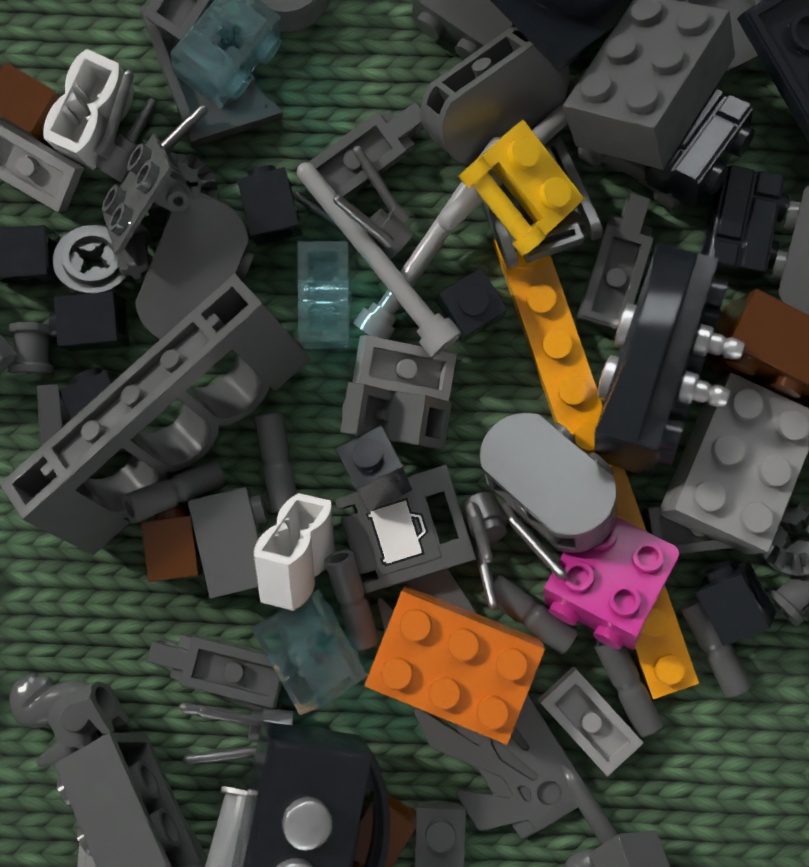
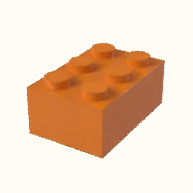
M404 585L364 686L508 745L545 648L539 638Z

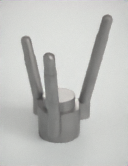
M131 70L124 72L104 137L95 151L100 155L96 167L123 183L129 173L127 165L133 151L138 146L136 142L156 107V101L149 99L138 115L127 137L119 134L114 142L134 78V73ZM206 105L199 106L161 142L166 154L207 114L208 108Z
M355 146L353 149L354 155L390 212L387 214L382 209H379L369 219L339 194L333 197V202L363 227L387 257L391 259L407 244L413 235V231L404 224L410 215L398 205L362 147ZM301 192L294 194V199L338 227L317 201L312 200Z
M491 492L477 493L469 497L462 504L461 513L467 524V532L474 546L484 592L486 593L491 610H497L498 601L489 563L493 560L490 543L500 540L506 534V524H510L559 579L563 580L567 577L566 571L518 518L515 511L506 503L500 505L495 494Z
M213 693L209 694L254 711L252 714L186 702L181 703L179 706V710L183 713L250 726L248 741L258 742L262 721L292 725L293 711L280 710V704H277L276 708H269ZM257 746L188 754L184 756L183 762L186 765L254 758Z

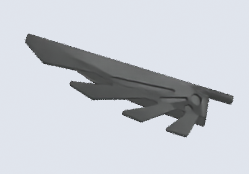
M449 568L405 581L407 586L477 613ZM380 597L377 600L384 630L386 631L394 609L383 597ZM529 693L526 696L508 745L457 724H454L457 729L455 730L430 713L418 708L414 709V714L430 747L476 766L492 793L464 788L457 790L458 798L463 806L466 807L467 813L478 830L482 831L511 824L520 839L524 840L540 832L574 809L579 808L601 845L618 834Z

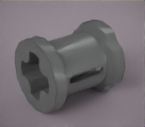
M36 322L10 323L9 331L14 334V351L17 353V356L14 358V363L9 365L8 372L19 375H54V366L49 364L51 336L49 324Z
M792 575L777 591L769 590L766 593L773 607L790 623L799 626L804 621L802 615L809 609V575Z

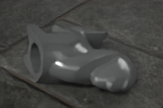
M32 673L18 679L9 695L10 710L16 722L24 727L34 729L49 724L54 732L57 742L38 758L36 762L38 766L50 765L55 767L54 764L99 739L101 737L100 732L104 735L112 733L114 731L113 725L122 726L128 721V717L110 685L101 682L89 684L79 680H67L54 685L48 675L39 676L37 673Z

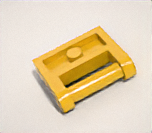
M521 120L458 175L467 188L470 186L474 187L514 237L515 241L512 244L521 256L527 254L541 243L545 236L585 199L524 120ZM490 169L495 172L534 223L531 226L488 173Z

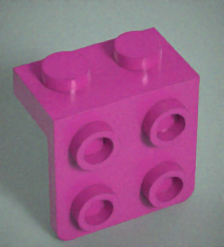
M617 517L612 532L601 544L583 552L563 553L558 563L566 571L567 577L561 580L552 572L544 587L545 604L550 606L549 612L562 622L575 626L578 621L595 630L594 637L603 644L620 650L623 645L633 651L642 635L645 621L678 560L679 551L674 545Z

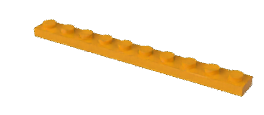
M494 239L493 245L554 422L563 425L575 438V445L589 456L591 453H594V431L603 405L601 399H598V390L551 255L526 263L524 257L519 252H516L518 267L508 269ZM608 464L613 471L612 476L616 484L617 517L646 531L625 469ZM664 585L645 621L642 635L633 650L645 686L652 699L699 684L666 586Z

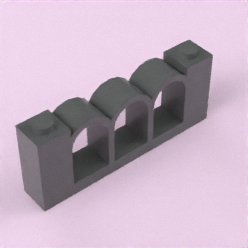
M234 273L3 480L0 486L22 520L95 555L130 523L122 503V496L124 494L167 479V472L179 471L201 459L213 446L218 436L219 426L230 425L252 413L264 400L269 386L274 391L278 390L311 358ZM231 349L236 352L235 362L225 377L207 387L195 388L191 386ZM177 398L185 404L181 415L165 429L155 433L140 432ZM121 448L133 455L125 467L117 473L102 479L89 478Z

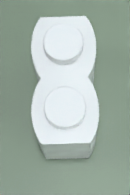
M88 49L80 53L73 61L67 73L65 94L53 104L45 120L44 139L63 156L92 170L97 168L96 163L100 155L95 151L104 137L115 98L124 75V70L119 63ZM133 83L131 84L121 120L126 116L132 104L134 95Z
M304 494L293 496L281 507L277 516V524L269 528L259 538L255 545L254 558L261 603L294 611L310 597L315 585V576L326 569L325 559L330 554L335 553L330 500Z

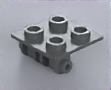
M154 133L146 145L141 143L135 148L127 165L129 173L120 187L114 185L109 190L102 205L106 226L115 253L118 255L124 250L153 202L171 212L184 211L192 202L191 190L187 186L176 161L166 154L158 136Z

